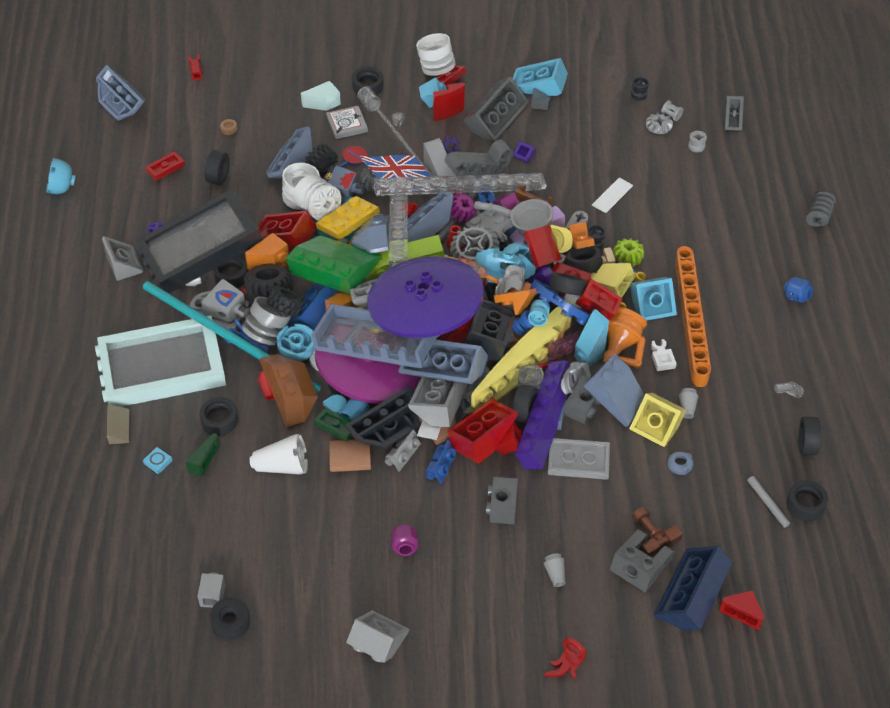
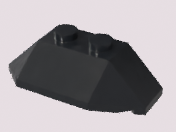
M408 386L345 425L346 429L358 442L383 449L388 448L409 435L412 430H417L419 416L409 409L408 406L415 391L411 386Z

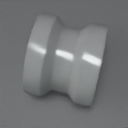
M702 131L692 132L688 148L693 152H702L705 149L706 134Z

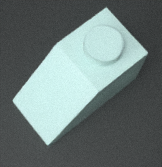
M330 81L301 93L302 106L305 108L327 111L341 105L340 92Z

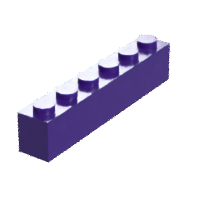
M551 361L548 364L515 453L525 469H543L559 424L558 420L565 399L567 401L569 394H565L561 389L563 375L570 367L567 361Z

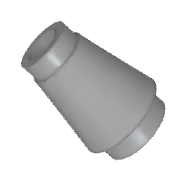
M684 388L679 394L680 405L687 410L683 418L691 419L694 417L699 397L695 389Z
M558 553L546 556L544 566L553 586L560 587L565 585L564 558Z

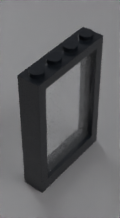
M233 189L137 239L139 247L136 249L141 258H143L142 260L150 275L155 279L156 286L167 293H171L247 252L261 242L263 238Z

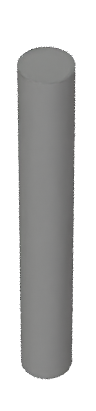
M754 476L750 477L747 480L780 524L784 528L790 524L789 520Z

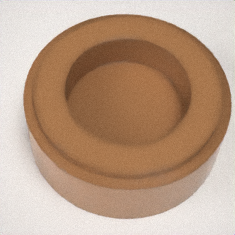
M226 119L220 124L221 132L224 135H233L238 130L236 121L232 119Z

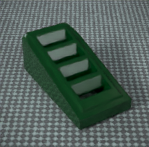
M213 433L186 460L185 463L189 473L200 477L204 475L220 447L217 434Z

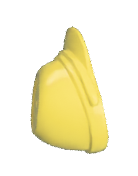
M551 225L559 252L564 253L570 250L573 244L570 230Z

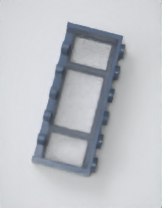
M335 304L330 305L311 334L315 349L318 351L421 369L426 355L437 336L409 338L394 335L379 327L371 318L369 310Z

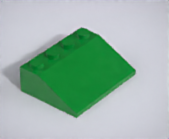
M320 235L296 246L287 256L286 260L292 275L351 295L350 289L362 284L382 259V255L368 253L364 249Z

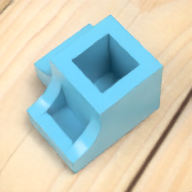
M436 77L419 87L421 99L430 108L433 106V92L447 90L443 82L440 83Z

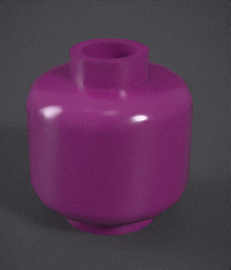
M400 525L393 529L391 532V546L396 554L409 556L418 549V534L414 527Z

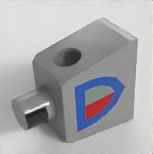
M224 279L201 302L204 315H211L213 318L228 323L232 322L237 315L246 318L250 312V308L245 306L244 294Z

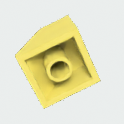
M647 393L629 429L665 447L678 429L687 410L654 393Z

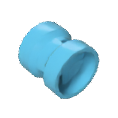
M535 300L529 312V322L534 326L545 325L550 312V305L544 300Z

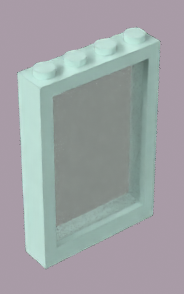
M193 319L97 337L98 345L95 346L97 357L101 358L97 363L99 372L103 371V375H100L101 386H105V390H102L104 402L108 401L109 405L122 407L226 386L216 334Z

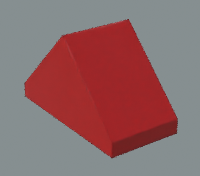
M753 590L724 597L722 600L720 612L757 630L760 629L764 615Z

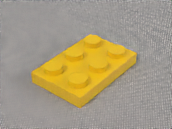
M355 196L316 222L317 229L341 240L362 226L370 218H373L374 215L379 214L380 210L378 206Z

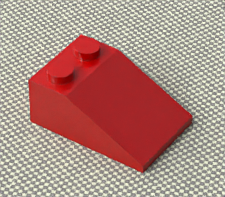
M308 211L265 215L257 228L263 239L274 233L288 244V251L292 252L296 246L307 242L312 237L317 226Z
M490 399L447 431L451 444L455 451L479 464L495 451L518 416V413Z

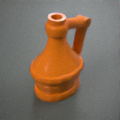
M618 308L616 315L609 320L607 332L609 345L608 350L603 354V364L614 354L618 356L625 348L637 344L635 359L618 357L628 366L636 369L641 367L645 346V337L642 336V332L647 326V321L644 317L630 309Z

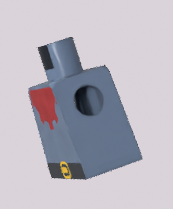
M331 164L324 180L340 191L341 201L345 202L349 197H352L353 193L363 195L365 185L357 183V174L355 172Z

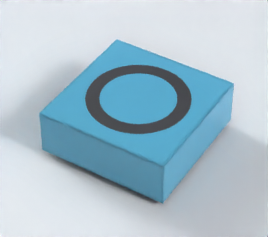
M156 447L143 460V463L159 474L172 462V457Z

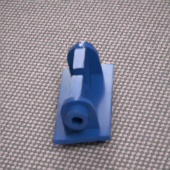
M449 440L446 441V444L441 443L437 446L432 457L434 461L430 462L425 471L428 479L437 478L440 484L443 483L450 465L456 456V451Z

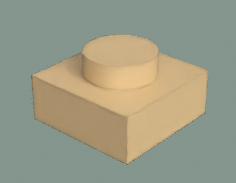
M611 247L604 248L603 256H601L602 265L615 263Z

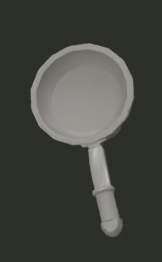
M540 199L523 201L512 210L493 203H482L480 201L474 203V208L477 210L495 211L510 217L513 226L522 236H524V232L547 225L551 226L553 209L549 203Z

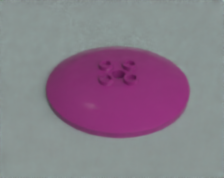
M336 323L329 335L335 336L337 343H344L354 326ZM362 328L354 340V345L362 347L364 341H369L373 349H380L382 344H387L390 352H393L402 336L394 335L387 331L376 335L367 328ZM315 349L316 366L326 382L340 393L358 401L380 404L408 386H411L415 391L422 378L421 376L399 373L400 365L339 355Z

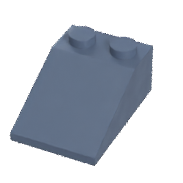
M616 354L610 357L583 386L625 427L635 418L645 396L630 367Z

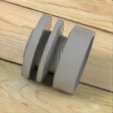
M257 297L250 308L251 314L247 315L246 321L242 325V330L249 337L260 343L277 345V336L282 328L287 326L291 316L273 309V306L268 305L267 298Z

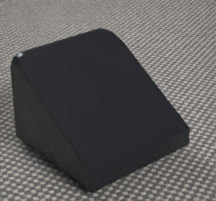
M463 398L455 414L456 424L475 411L466 398Z

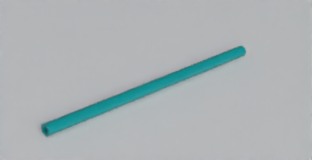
M146 281L144 283V290L260 360V358L271 356L151 282ZM312 381L316 393H318L321 386Z

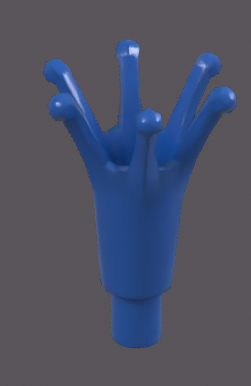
M235 319L236 324L242 330V325L238 319ZM229 328L230 331L265 352L269 351L270 345L252 339L243 330L238 332L233 328Z

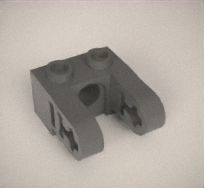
M638 529L615 553L610 571L643 592H646L670 563L675 551L665 545L654 558L640 551L641 544L646 542L648 534Z

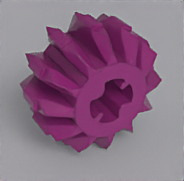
M458 192L453 195L450 215L453 216L452 220L458 219L459 223L462 221L468 222L475 216L477 211L474 208L476 201L472 200V196L468 197L466 192L463 194Z

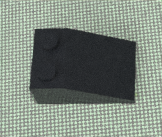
M483 299L479 310L473 318L465 344L481 346L487 353L488 359L499 362L506 348L516 316L514 310Z

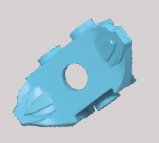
M499 248L478 252L475 258L480 265L486 268L489 275L499 280L500 277L505 275V269L500 267V262L524 268V279L534 275L536 269L520 253L517 256L511 252L499 251Z

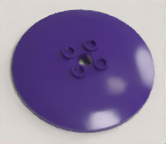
M420 257L397 264L378 277L370 288L367 304L371 318L385 331L402 337L425 338L450 332L469 321L482 304L484 288L478 273L464 262L447 257Z

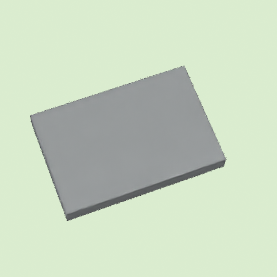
M553 438L549 450L548 475L608 480L610 442Z

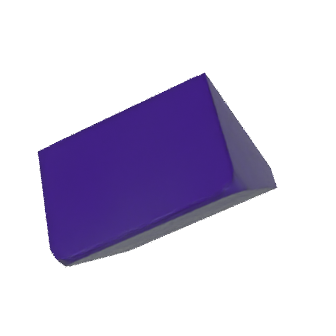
M519 141L513 157L528 163L537 150L535 147Z

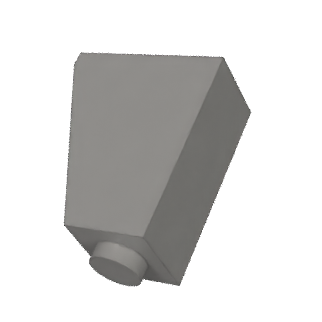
M440 138L423 143L424 168L434 179L433 183L437 190L450 193L457 190V176L445 163L447 153Z

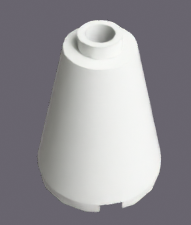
M295 434L254 451L252 456H250L251 468H254L257 472L307 473L308 460L304 459L306 447L302 436Z

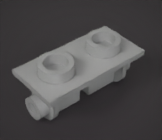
M412 430L409 435L399 440L396 444L398 449L393 448L385 457V463L389 466L395 465L398 472L401 471L421 444L415 430Z

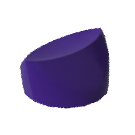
M547 265L537 267L534 275H531L527 282L532 284L534 279L549 286L553 271Z

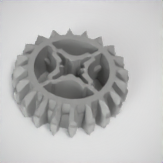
M479 224L476 227L470 225V228L463 227V232L458 230L457 236H453L450 252L454 258H467L477 262L475 259L477 253L483 251L487 243L489 244L488 249L499 248L500 244L497 235L493 234L492 229L488 230L486 226L481 228ZM465 244V245H466L465 251H464V252H461V248H462L463 245Z

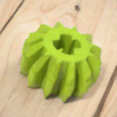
M623 238L622 241H617L613 249L615 261L631 263L633 268L635 264L639 265L642 258H644L643 245L639 244L638 240L632 241V238L629 240Z

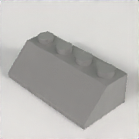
M422 377L408 404L409 409L430 426L450 427L468 384Z

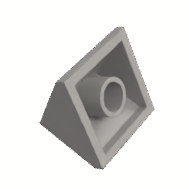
M105 236L102 238L106 257L117 281L144 271L132 245Z

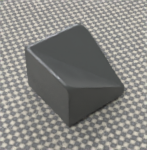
M534 88L531 108L548 110L550 97Z

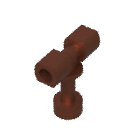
M645 507L637 509L632 514L634 521L637 524L642 523L650 533L649 540L642 543L640 548L648 556L651 557L659 553L660 547L665 544L671 546L682 540L683 534L676 525L665 531L662 528L656 529L649 520L650 513Z

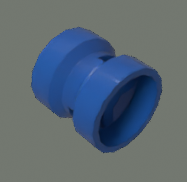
M525 310L521 313L520 317H515L512 328L520 336H523L527 333L528 329L534 327L528 319L530 310Z

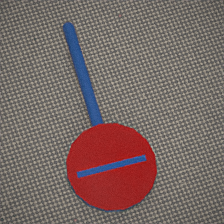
M359 146L348 147L342 153L344 162L339 166L343 167L347 163L361 164L363 163L361 156L368 157V153Z

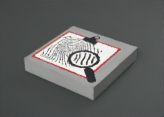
M359 106L326 113L335 139L368 132V127Z

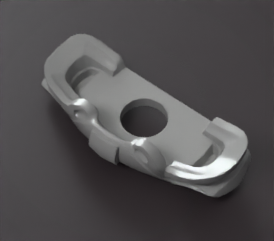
M516 265L508 266L504 277H500L495 294L507 293L511 288H515L517 291L522 290L525 269ZM502 302L496 303L514 310L513 304L503 305Z
M573 362L566 370L561 381V389L565 394L574 392L573 389L581 376L590 379L591 374L586 362Z

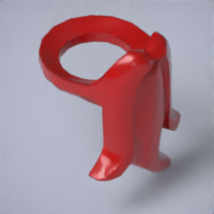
M564 638L563 646L565 651L557 661H550L552 666L560 668L544 673V676L561 677L570 671L571 677L576 678L575 671L582 664L587 654L584 647L573 638Z

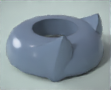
M685 452L671 454L667 462L668 468L675 474L686 475L693 469L692 454ZM682 458L686 461V464L678 465L675 460Z

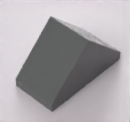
M726 96L723 110L724 130L742 131L744 96Z

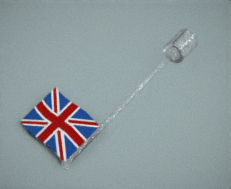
M370 87L361 88L357 94L360 102L368 111H377L413 155L360 156L378 182L386 184L432 182L435 185L438 184L439 179L432 175L379 109L381 106L380 98Z

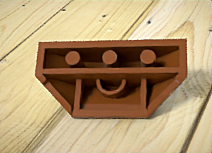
M279 354L260 358V363L286 428L305 423L318 398L305 363Z

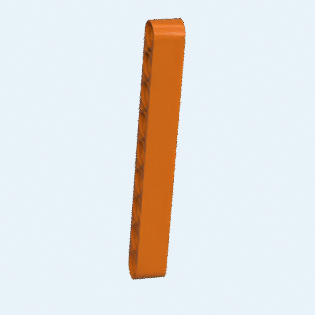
M682 246L677 250L675 270L690 376L695 386L704 387L709 381L711 365L694 253L691 248Z

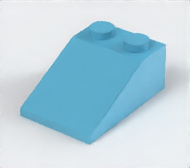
M561 58L516 68L513 80L522 93L533 95L535 88L547 96H557L562 94L568 72Z

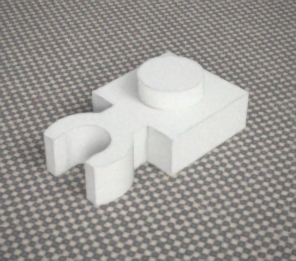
M664 339L661 340V346H657L655 341H652L651 350L653 351L652 359L657 371L676 368V361L672 350H665L666 341Z

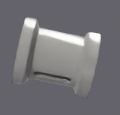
M668 100L663 105L661 113L669 115L674 121H678L684 109L673 105L672 101Z

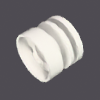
M435 33L427 35L417 42L416 46L421 58L422 70L426 75H442L454 68L456 63L453 51H451L452 46L448 35Z
M294 163L284 169L282 174V198L288 207L302 210L294 203L293 193L298 182L305 176L314 174L320 177L319 171L314 166L307 163Z
M312 174L305 176L298 182L293 193V200L300 209L308 211L314 219L321 220L340 206L341 194L335 186L326 182L318 175Z

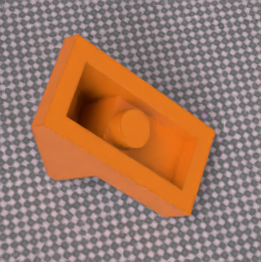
M586 222L569 225L568 230H570L573 237L572 247L580 249L595 246L594 238L588 236Z
M537 289L494 295L495 303L502 302L503 305L513 304L515 315H519L526 310L537 293Z

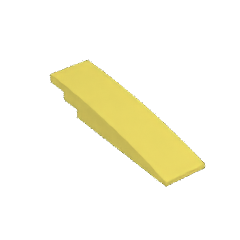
M558 306L549 313L545 325L534 326L482 380L471 394V406L474 410H477L489 401L491 397H494L497 401L537 371L536 364L547 363L552 357H555L556 346L563 342L564 332L571 326V318L561 312L563 310L561 307Z

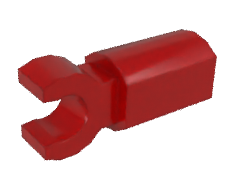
M198 54L196 59H191V56H188L192 79H202L200 55Z

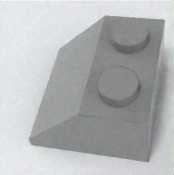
M372 610L355 619L346 643L358 652H365L371 655V658L377 662H386L394 656L407 636L409 629Z

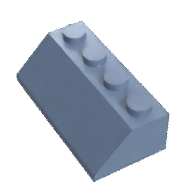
M410 338L406 346L408 355L416 356L415 350L422 338ZM435 340L423 361L422 369L400 365L398 372L472 384L483 374L488 355L481 346Z

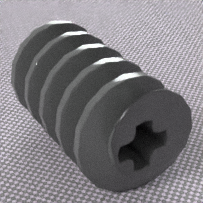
M822 189L815 192L806 216L808 225L819 227L829 223L836 203V197L833 194Z

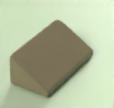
M108 405L107 439L109 445L129 443L130 409Z

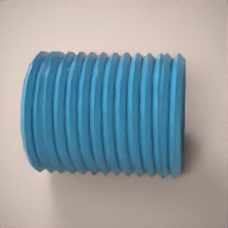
M351 398L339 411V415L352 421L366 413L370 409L369 403Z

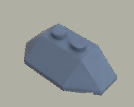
M108 65L96 77L98 100L116 120L119 121L134 115L144 103L145 98L126 79Z
M309 126L296 129L293 136L283 145L266 171L269 178L282 179L283 171L287 166L307 161L306 156H309L308 153L313 151Z
M440 191L436 197L431 198L399 226L392 237L396 240L412 242L434 236L450 220L453 194Z
M376 214L373 218H370L355 231L352 244L360 249H366L368 253L389 251L394 232L389 215Z

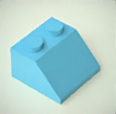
M661 277L630 283L632 302L636 312L646 320L677 315L672 278Z

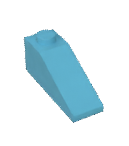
M596 309L592 312L576 343L574 354L578 362H586L589 367L603 358L609 320Z

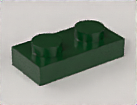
M326 407L314 419L315 426L346 442L352 436L345 427L351 420Z

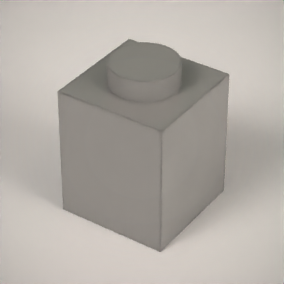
M202 573L198 591L200 607L213 608L218 601L223 599L226 586L223 575L218 573Z

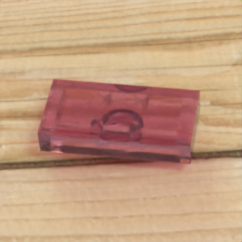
M574 332L553 341L547 357L552 361L575 351L576 343L581 334Z

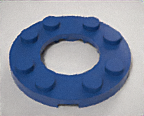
M534 279L531 287L532 289H537L536 295L547 303L553 302L563 309L561 311L563 314L570 318L574 315L577 322L584 326L586 325L591 316L589 312L568 303L563 295L550 289L545 283Z

